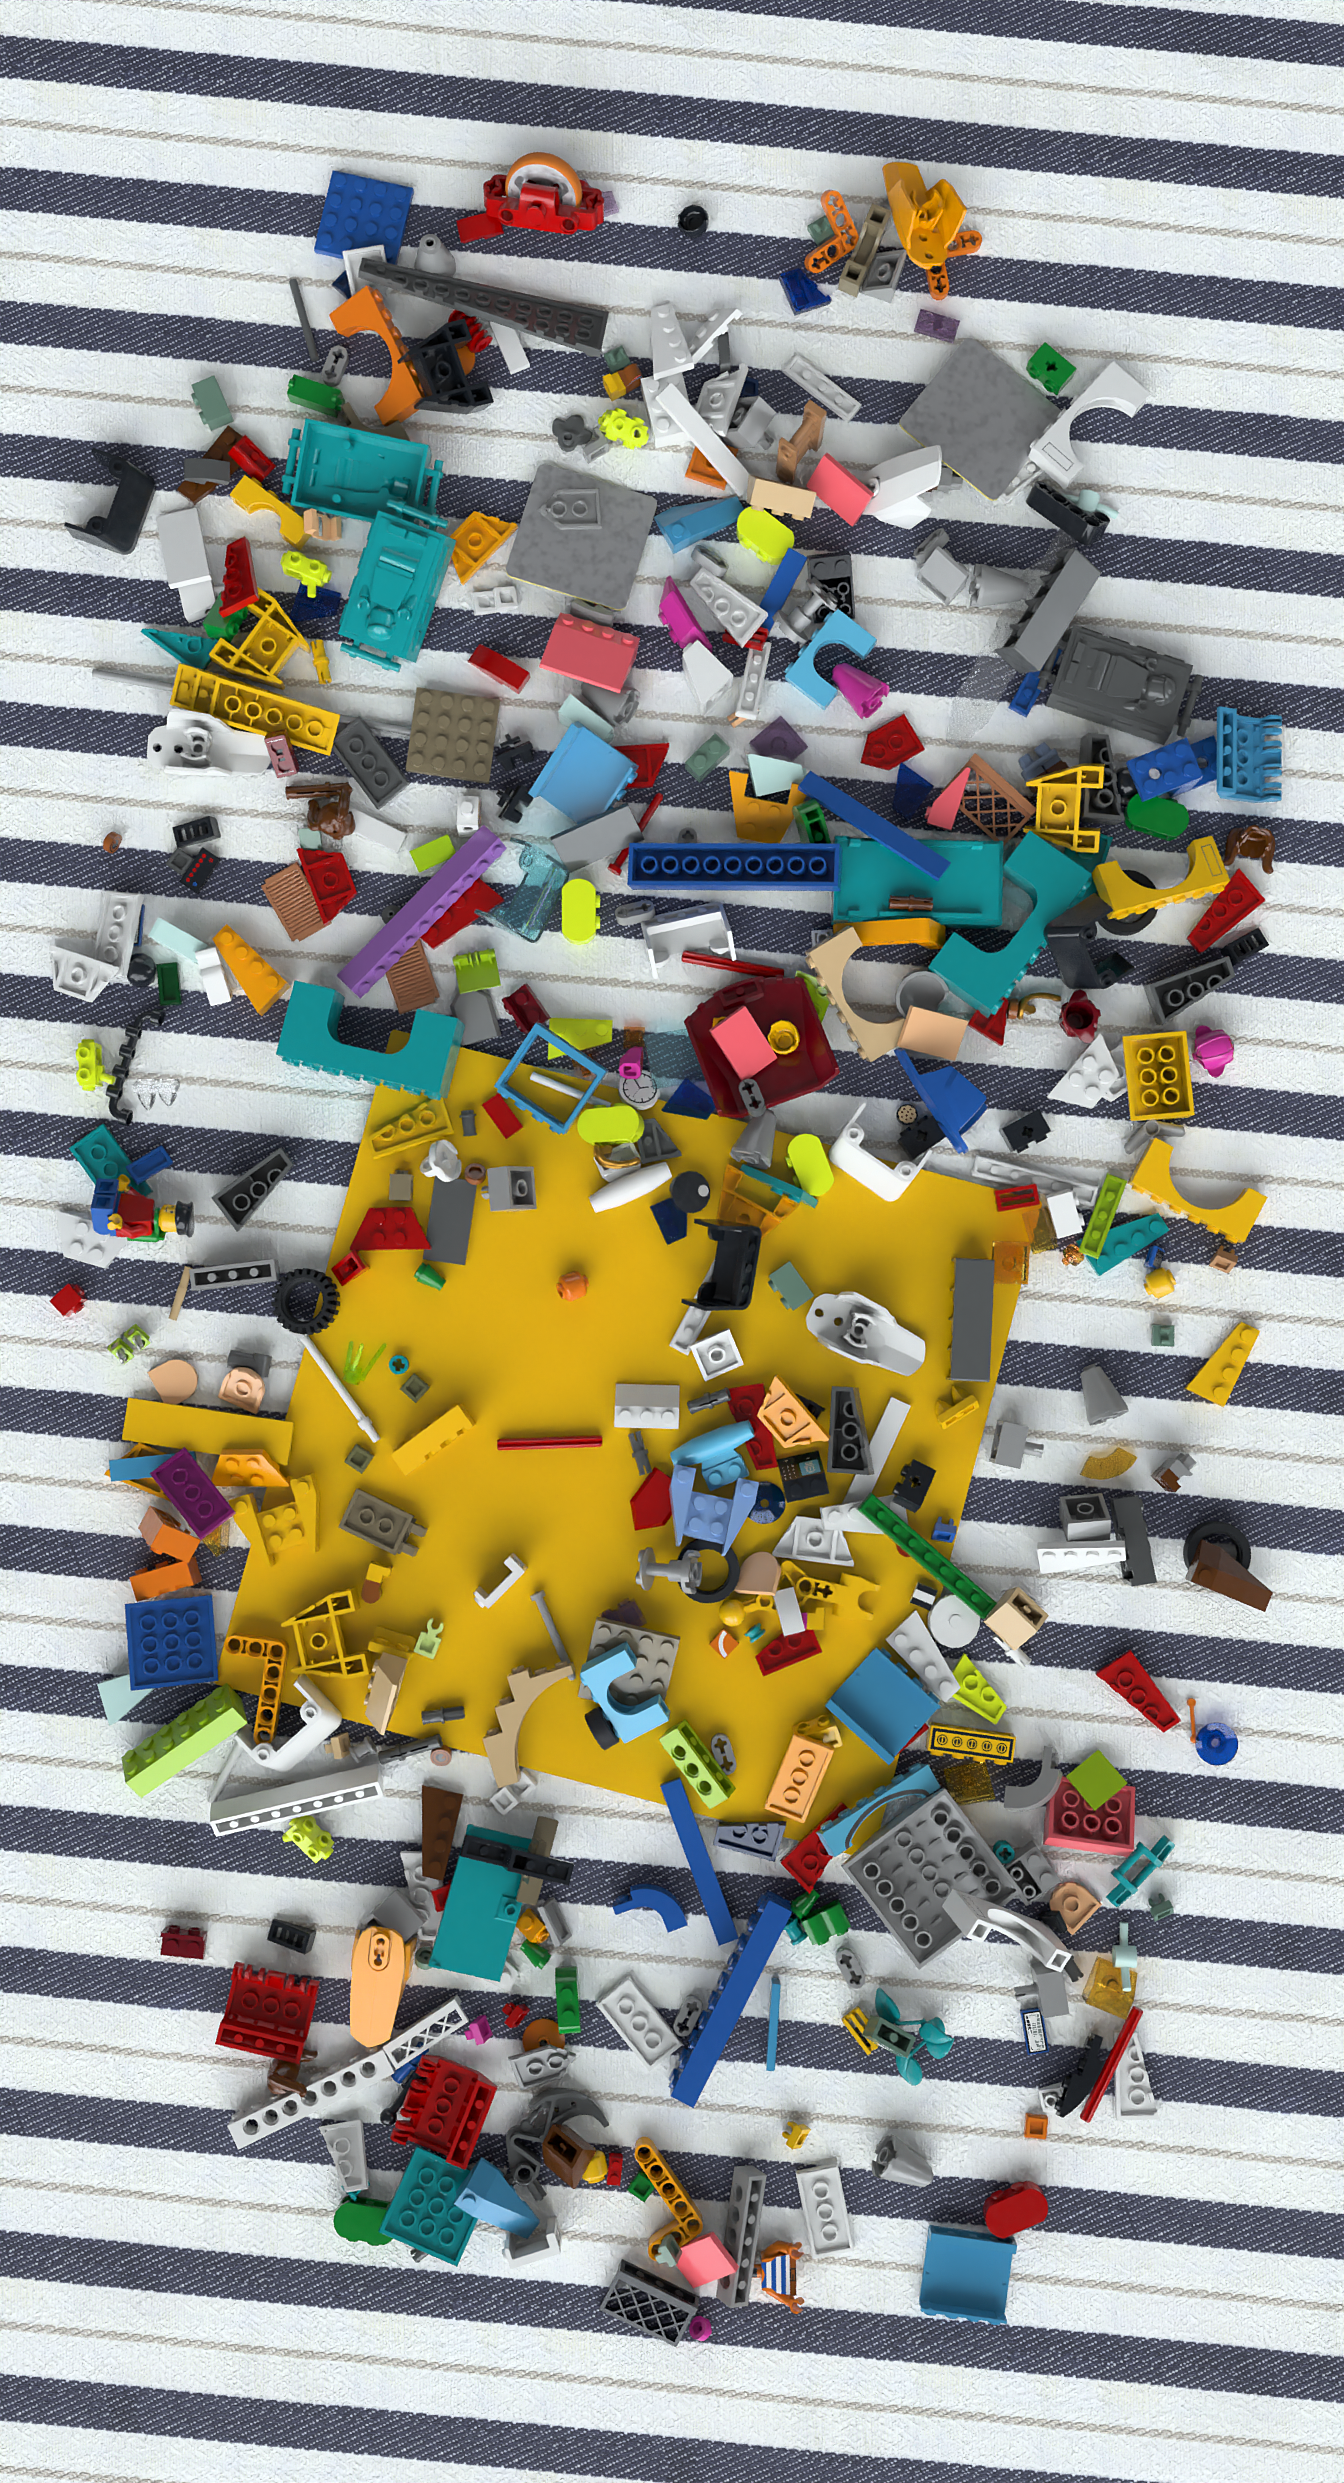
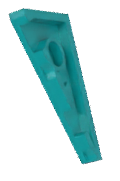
M150 628L141 630V633L181 663L203 670L212 661L209 653L219 641L217 639L213 640Z
M742 1164L740 1171L744 1172L745 1175L772 1187L770 1191L780 1196L784 1193L788 1195V1199L796 1203L803 1202L813 1208L818 1203L817 1199L800 1188L745 1164Z

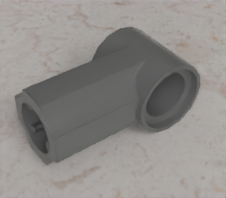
M231 1350L227 1360V1368L246 1367L252 1369L261 1377H268L272 1356Z

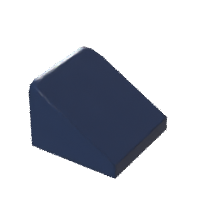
M345 270L332 283V286L348 300L352 296Z
M746 376L739 398L758 396L759 380Z

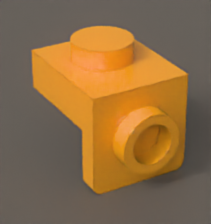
M527 1908L518 1919L516 1927L530 1942L540 1944L549 1937V1932L542 1919L533 1909Z

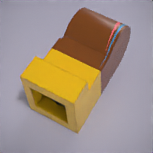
M634 363L612 375L609 373L603 376V386L611 401H614L641 385V378L644 377L637 364Z
M374 1561L370 1563L361 1593L362 1599L366 1603L372 1604L380 1599L382 1596L381 1585L384 1576L389 1577L391 1575L393 1567Z

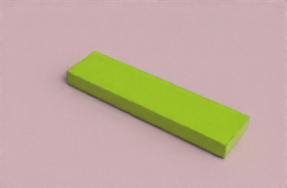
M1107 1173L1078 1252L1096 1259L1099 1258L1127 1180Z

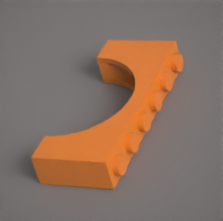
M366 285L331 312L329 317L337 333L350 337L357 332L371 330L377 332L386 342L392 358V376L385 395L374 408L382 424L389 426L397 420L402 423L419 409H414V405L424 398L425 395L413 362L408 361L400 364L397 362L409 349L403 344L401 332L394 326L391 320L393 316L385 307L382 294L378 289H373Z

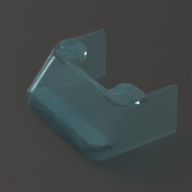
M511 837L510 842L523 850L519 857V867L526 874L508 909L499 906L493 910L492 914L478 909L474 913L497 928L525 941L535 943L540 939L562 894V888L569 880V870L535 844Z

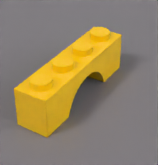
M244 475L229 494L233 502L249 514L258 510H270L279 515L281 518L279 532L283 540L298 551L302 549L312 536L304 532V515L299 516L295 513L296 510L287 502L283 504L279 501V497L273 491L268 490L267 492L264 490L262 484L254 477L250 479Z

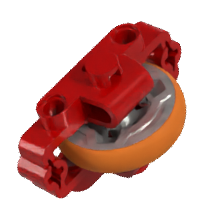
M533 152L526 154L514 162L507 175H494L491 180L483 184L486 214L491 217H498V220L507 226L569 235L574 234L577 229L592 231L597 225L604 222V198L602 197L601 190L590 188L587 182L578 178L576 172L567 162L550 153Z

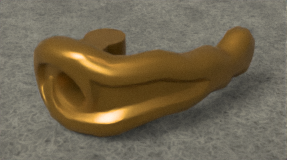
M1044 992L1026 995L1019 1001L1017 1018L1023 1019L1024 1013L1030 1015L1036 1012L1034 1006L1027 1004L1029 1000L1042 998L1059 1002L1061 1001V996Z
M594 1144L595 1160L602 1167L622 1169L639 1165L641 1162L639 1157L624 1161L609 1160L607 1158L611 1157L612 1147L606 1145L604 1148H600V1144Z

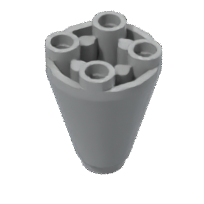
M975 563L973 571L975 580L971 581L969 586V594H971L970 606L983 607L1018 602L1021 599L1026 600L1029 588L1028 582H1024L1020 578L988 565Z

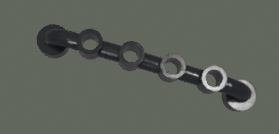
M154 1008L153 1011L142 1012L137 1016L134 1025L128 1024L126 1027L125 1036L129 1037L127 1045L122 1044L120 1046L119 1056L123 1057L121 1065L116 1064L112 1071V1076L117 1078L115 1084H109L106 1089V1096L110 1097L109 1111L113 1117L118 1119V1124L128 1127L130 1125L133 1111L125 1108L119 1111L117 1103L123 1094V1084L128 1078L129 1066L135 1056V1047L142 1035L144 1021L150 1019L151 1024L159 1027L164 1022L165 1011Z

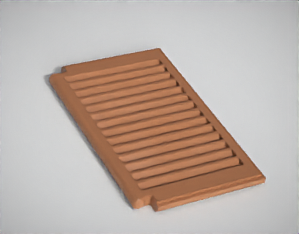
M298 862L264 880L266 884L262 885L261 888L291 941L298 939L300 942L328 926L323 924L308 880Z
M419 938L403 954L399 961L385 973L400 1015L435 1003L434 998L440 997Z

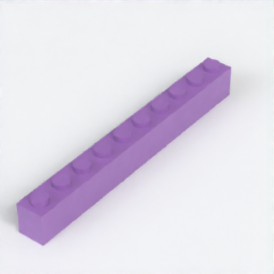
M482 825L336 976L361 999L399 961L403 954L442 917L444 912L472 886L477 878L507 849L506 846L485 825Z

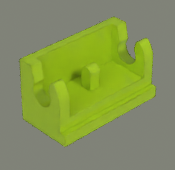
M448 834L409 851L419 873L449 860L456 853Z

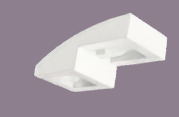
M514 586L495 587L493 591L472 592L471 594L474 616L502 612L518 607Z
M524 1768L520 1770L521 1779L519 1782L502 1787L490 1798V1801L503 1816L538 1784Z

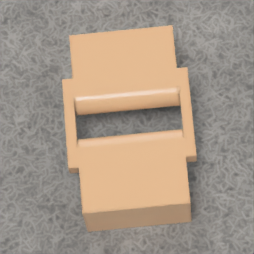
M315 509L304 511V532L324 541L341 539V517L335 516L330 519L327 515L317 513ZM318 516L322 517V536H319Z

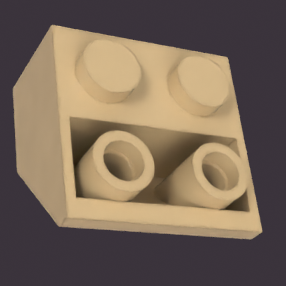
M1019 1587L1006 1590L983 1622L1013 1650H1017L1040 1629L1049 1615Z

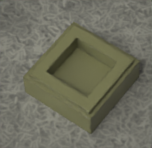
M414 1373L400 1390L417 1403L430 1386Z
M356 1444L344 1462L362 1474L374 1455Z

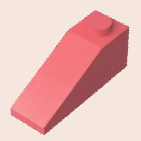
M966 767L933 802L932 807L928 806L925 814V819H928L927 825L952 831L971 768Z

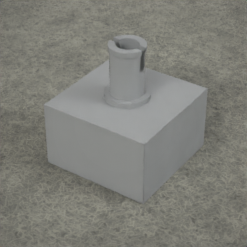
M760 396L739 398L726 436H719L729 446L737 449L755 448L757 443H759L764 450H767L772 446L769 442L773 443L774 439L765 430L776 412Z
M504 1166L487 1169L488 1186H483L481 1191L489 1192L481 1194L484 1199L490 1200V1211L537 1209L534 1167Z
M997 1420L989 1462L1020 1469L1023 1454L1041 1458L1043 1452L1034 1451V1449L1044 1450V1445L1026 1441L1028 1426Z
M1102 1493L1060 1497L1059 1518L1067 1542L1110 1540L1111 1518Z
M1041 1961L1030 1963L1033 1984L1014 1987L1016 2000L1036 1998L1037 2007L1043 2018L1070 2014L1063 1972L1045 1967Z

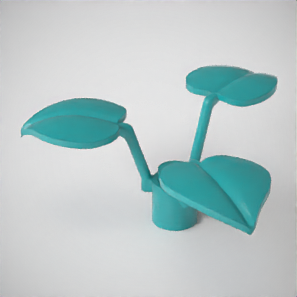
M879 1987L875 1997V2008L879 2017L893 2025L895 2023L897 2026L921 2024L919 2033L924 2040L910 2051L908 2058L896 2055V2065L899 2073L906 2082L916 2086L922 2081V2070L917 2060L912 2058L914 2053L926 2044L928 2052L934 2058L941 2059L950 2051L954 2038L944 2033L945 2026L939 2017L926 2021L925 2018L915 2021H899L900 2012L898 2007Z

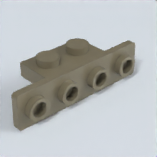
M538 1816L533 1837L528 1846L530 1852L550 1857L559 1823L558 1820ZM522 1875L516 1901L534 1906L537 1905L543 1879Z

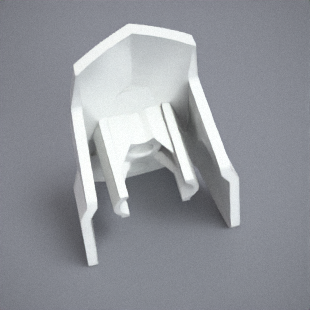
M935 445L908 452L882 462L868 471L860 482L870 489L874 495L862 514L873 515L882 522L905 529H912L924 520L932 511V506L924 501V497L919 495L939 484L942 461L941 447Z
M170 708L167 715V725L156 727L148 736L147 758L153 767L163 770L164 773L204 776L263 774L271 763L264 741L265 736L233 730L222 720L206 713ZM157 746H162V749L159 752H156L155 748ZM179 747L183 748V751L181 753H176L174 751V749H177Z
M850 1291L841 1292L838 1295L824 1293L814 1299L806 1316L807 1328L818 1337V1342L828 1349L861 1364L869 1363L905 1376L913 1374L924 1363L925 1341L898 1325L895 1317L886 1308L856 1292ZM821 1309L822 1313H824L823 1316L817 1317L815 1310ZM840 1318L841 1325L836 1326L834 1324V1319Z

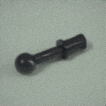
M416 2069L407 2081L401 2084L403 2090L391 2107L381 2112L380 2121L383 2125L392 2126L396 2122L397 2112L403 2105L409 2087H412L410 2085L412 2080H423L425 2078L419 2076L416 2073Z

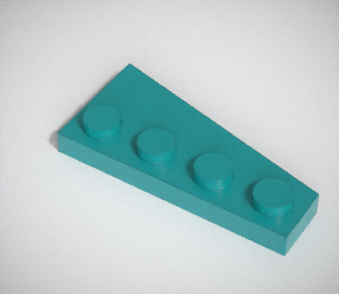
M1155 1213L1109 1229L1098 1259L1083 1255L1097 1276H1101L1170 1230L1159 1213ZM1082 1239L1075 1241L1078 1247H1080Z

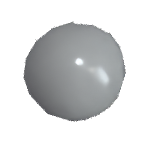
M928 971L914 972L905 977L899 984L895 994L896 1006L904 1019H906L910 1005L937 1012L941 1003L946 1000L949 989L945 981L935 973Z

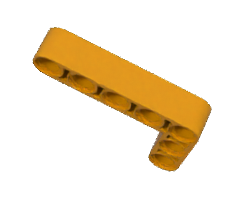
M929 918L839 923L833 925V934L846 926H853L863 944L862 946L917 943L928 949H942L946 943V927Z
M234 1633L224 1643V1648L229 1654L265 1660L253 1737L257 1745L260 1743L270 1744L277 1734L289 1645L283 1639ZM233 1638L240 1641L239 1649L232 1647L231 1640ZM253 1642L261 1644V1652L253 1650ZM274 1645H280L282 1647V1655H277L274 1653ZM271 1666L279 1669V1676H273L270 1673ZM267 1688H274L276 1697H269ZM264 1709H269L272 1711V1719H268L264 1716ZM262 1730L269 1733V1740L261 1738L260 1732Z
M641 2137L635 2143V2158L675 2216L674 2220L651 2235L648 2240L649 2257L657 2261L654 2256L659 2252L653 2248L655 2244H661L663 2238L672 2232H679L681 2235L674 2239L679 2247H682L701 2233L703 2219L700 2210L653 2141L648 2137ZM641 2147H647L650 2151L648 2153L643 2154L639 2151V2149ZM659 2165L662 2169L660 2171H653L651 2167ZM671 2183L674 2187L672 2189H665L663 2185ZM678 2201L686 2203L684 2207H678L675 2204ZM691 2219H696L698 2223L696 2225H690L688 2221Z

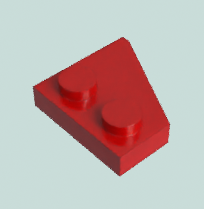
M1004 997L1002 998L1004 1002L996 1015L991 1013L987 1018L979 1010H976L967 1026L1000 1047L1004 1043L1008 1000Z

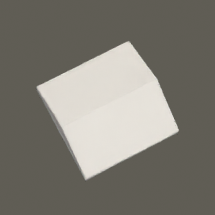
M729 1328L690 1344V1348L705 1381L744 1365Z

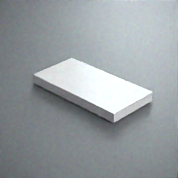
M197 507L156 516L170 589L212 580Z
M106 890L92 958L119 967L114 977L127 978L143 895Z
M629 1975L596 2002L597 2007L649 2072L683 2045L680 2038Z
M838 2163L795 2171L812 2258L817 2259L855 2251Z

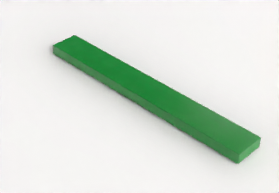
M869 1493L859 1505L857 1510L981 1619L987 1617L997 1602L872 1493Z

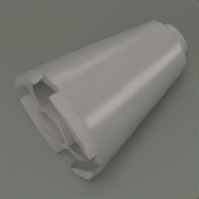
M427 234L421 238L414 268L453 277L456 272V263L446 246L434 234Z
M586 682L581 684L582 695L615 727L622 728L621 724L623 722L628 723L632 719L639 705V702L636 701L637 696L640 697L638 690L623 685L620 693Z
M766 1109L762 1116L752 1117L731 1149L730 1155L738 1162L741 1159L747 1161V1166L765 1170L767 1167H770L777 1119L772 1110Z
M1095 1364L1083 1368L1084 1372L1080 1375L1087 1421L1090 1426L1106 1422L1110 1418H1117L1129 1411L1127 1404L1100 1366L1096 1367Z
M892 2134L891 2136L886 2135L879 2142L874 2152L878 2154L876 2161L872 2160L871 2164L874 2176L918 2187H925L932 2182L934 2176L932 2167L898 2137Z

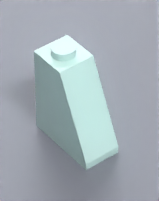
M569 694L558 711L560 723L569 728L572 723L579 721L610 744L614 738L613 727Z
M755 754L746 755L755 797L791 789L792 782L800 784L807 775L806 768H802L801 764Z
M159 917L148 935L158 944L198 964L195 951L211 948L204 942Z
M129 1673L97 1684L109 1726L118 1722L155 1688L131 1691Z

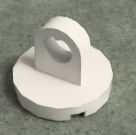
M447 1140L434 1142L429 1149V1156L420 1165V1171L427 1177L436 1175L444 1182L457 1179L461 1173V1161L456 1156L458 1154L457 1149Z

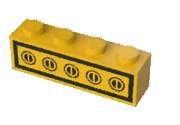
M929 1722L928 1724L929 1729L925 1747L932 1755L943 1756V1753L952 1754L951 1757L957 1759H964V1756L973 1757L972 1760L977 1762H985L988 1759L994 1760V1763L998 1765H1006L1007 1762L1013 1763L1016 1736L1012 1733Z

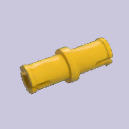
M315 640V644L312 641L310 643L314 657L312 662L317 670L318 682L322 685L327 684L326 680L328 683H331L332 678L328 667L330 662L329 658L326 657L323 640Z

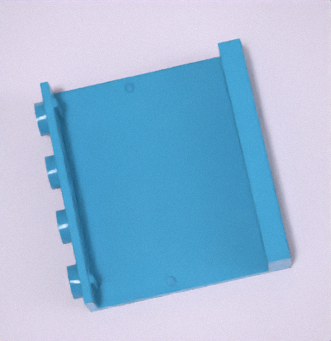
M577 721L570 725L528 794L534 798L541 796L574 822L580 824L613 809L616 801H620L626 794L625 787L627 784H631L637 777L636 770L639 766Z
M875 1647L825 1703V1706L890 1765L898 1752L941 1706L938 1704L940 1699L931 1691L927 1694L922 1689L924 1685L916 1677L911 1679L905 1674L908 1670L901 1663L895 1664L890 1660L892 1655L883 1647L880 1650Z
M929 2225L919 2296L921 2312L929 2316H935L936 2314L945 2315L950 2319L961 2317L971 2322L982 2320L988 2321L993 2325L1007 2324L1005 2307L1012 2254H1016L1017 2251L1015 2238L1011 2236L999 2238L990 2233Z

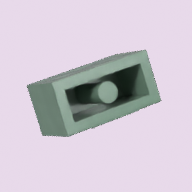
M214 375L191 385L194 391L191 396L195 405H200L202 412H199V415L204 425L208 424L212 431L234 422Z
M715 733L685 762V769L700 783L729 755L730 747Z
M790 1261L768 1276L770 1279L768 1281L769 1286L774 1292L779 1291L782 1296L780 1301L787 1310L791 1308L794 1311L814 1296Z
M872 2015L862 2034L863 2037L887 2051L908 2058L916 2040V2037L885 2019Z

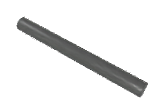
M291 279L289 284L311 361H317L319 356L297 279Z

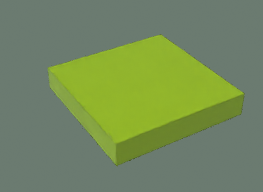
M1099 1749L1066 1776L1094 1811L1127 1785L1125 1779Z

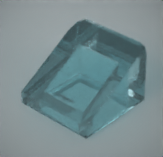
M1009 839L1003 846V867L1017 848L1012 839Z

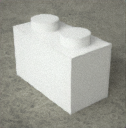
M1070 1188L1045 1195L1057 1238L1083 1232L1081 1226L1085 1225L1082 1213H1078L1076 1206L1079 1205L1076 1193H1072Z

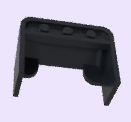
M92 448L91 452L98 463L108 467L111 476L121 480L107 518L94 516L89 519L86 528L65 522L64 526L75 539L122 555L131 554L136 547L156 492V482L152 476L126 459Z
M1095 893L1049 922L1043 931L1044 938L1062 982L1069 989H1106L1135 970V967L1117 952L1094 966L1086 944L1097 935L1095 922L1113 911L1112 907Z
M694 1219L695 1224L708 1227V1236L711 1240L718 1241L712 1281L704 1282L699 1287L696 1299H682L681 1303L704 1311L745 1310L750 1305L762 1237L760 1228L749 1224L719 1219Z

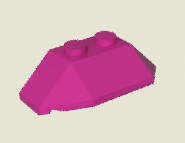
M668 576L659 604L658 617L663 626H668L670 630L668 634L673 643L677 642L680 648L684 649L689 643L693 644L698 640L712 653L713 646L672 577Z

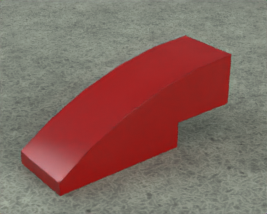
M481 644L478 645L468 660V663L499 684H504L517 694H520L531 678L528 671Z

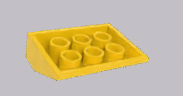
M1186 1031L1123 1036L1130 1121L1187 1118L1195 1115Z

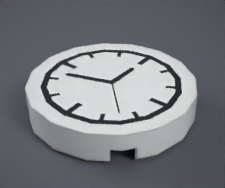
M642 1070V1075L638 1079H625L622 1077L619 1083L620 1099L635 1110L651 1108L660 1097V1083L652 1073Z

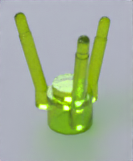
M350 1341L345 1367L342 1372L344 1373L343 1380L353 1385H359L360 1380L365 1381L366 1375L387 1345L384 1343L365 1370L361 1372L362 1368L357 1365L364 1344H360L353 1364H350L353 1351V1342Z

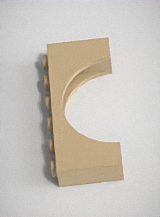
M846 926L805 951L807 955L805 960L811 969L814 968L818 974L815 978L819 985L827 990L828 994H826L829 1003L832 1006L835 1004L839 1011L836 1013L838 1019L848 1027L847 1035L852 1042L856 1041L859 1047L857 1049L859 1056L862 1060L866 1059L872 1062L897 1047L905 1019L898 1016L885 1022H870L857 1016L848 1006L842 990L843 970L853 952L863 944L853 926Z

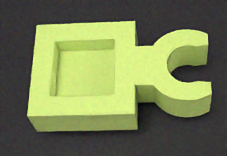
M433 1618L427 1623L428 1633L421 1631L413 1651L431 1659H434L442 1638L437 1637V1634L444 1628L443 1622H441L438 1629L433 1628Z

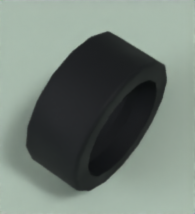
M600 1706L585 1714L587 1725L602 1749L607 1750L619 1742V1738L613 1731L612 1723L610 1720L607 1721Z

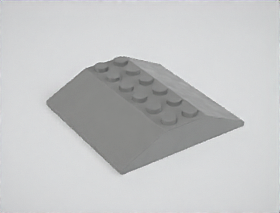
M945 1788L905 1809L876 1831L841 1865L919 1970L964 1936L942 1907L953 1888L1001 1907L1022 1892Z

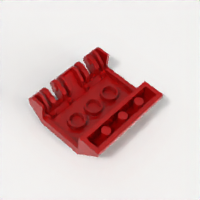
M236 1961L231 1976L232 1985L224 2018L220 2022L215 2044L299 2064L308 2038L320 1981L311 1979L309 1985H307L308 1978L303 1977L300 1985L294 1984L295 1975L290 1974L288 1980H286L287 1973L271 1969L265 1975L266 1968L263 1967L260 1968L258 1975L252 1974L253 1965L248 1964L245 1970V1963Z
M422 2055L416 2073L427 2078L426 2080H412L410 2084L412 2087H409L403 2107L399 2112L403 2117L411 2119L397 2120L390 2139L404 2146L407 2140L447 2155L445 2162L466 2170L498 2086L477 2070L442 2056Z

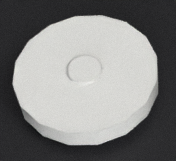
M947 1594L938 1598L927 1616L928 1629L931 1636L938 1643L950 1648H959L969 1644L977 1635L980 1627V1617L954 1594Z

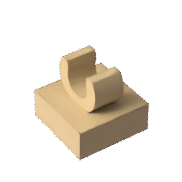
M348 1732L340 1733L330 1738V1744L324 1745L326 1754L333 1753L334 1759H341L350 1754L349 1747L351 1745Z

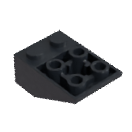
M848 551L806 556L808 557V579L811 580L815 577L823 585L821 588L826 593L831 592L837 598V608L850 619H855L851 554ZM810 589V596L812 597L814 593ZM823 603L813 613L814 623H823L826 616L831 611L833 613L835 611Z

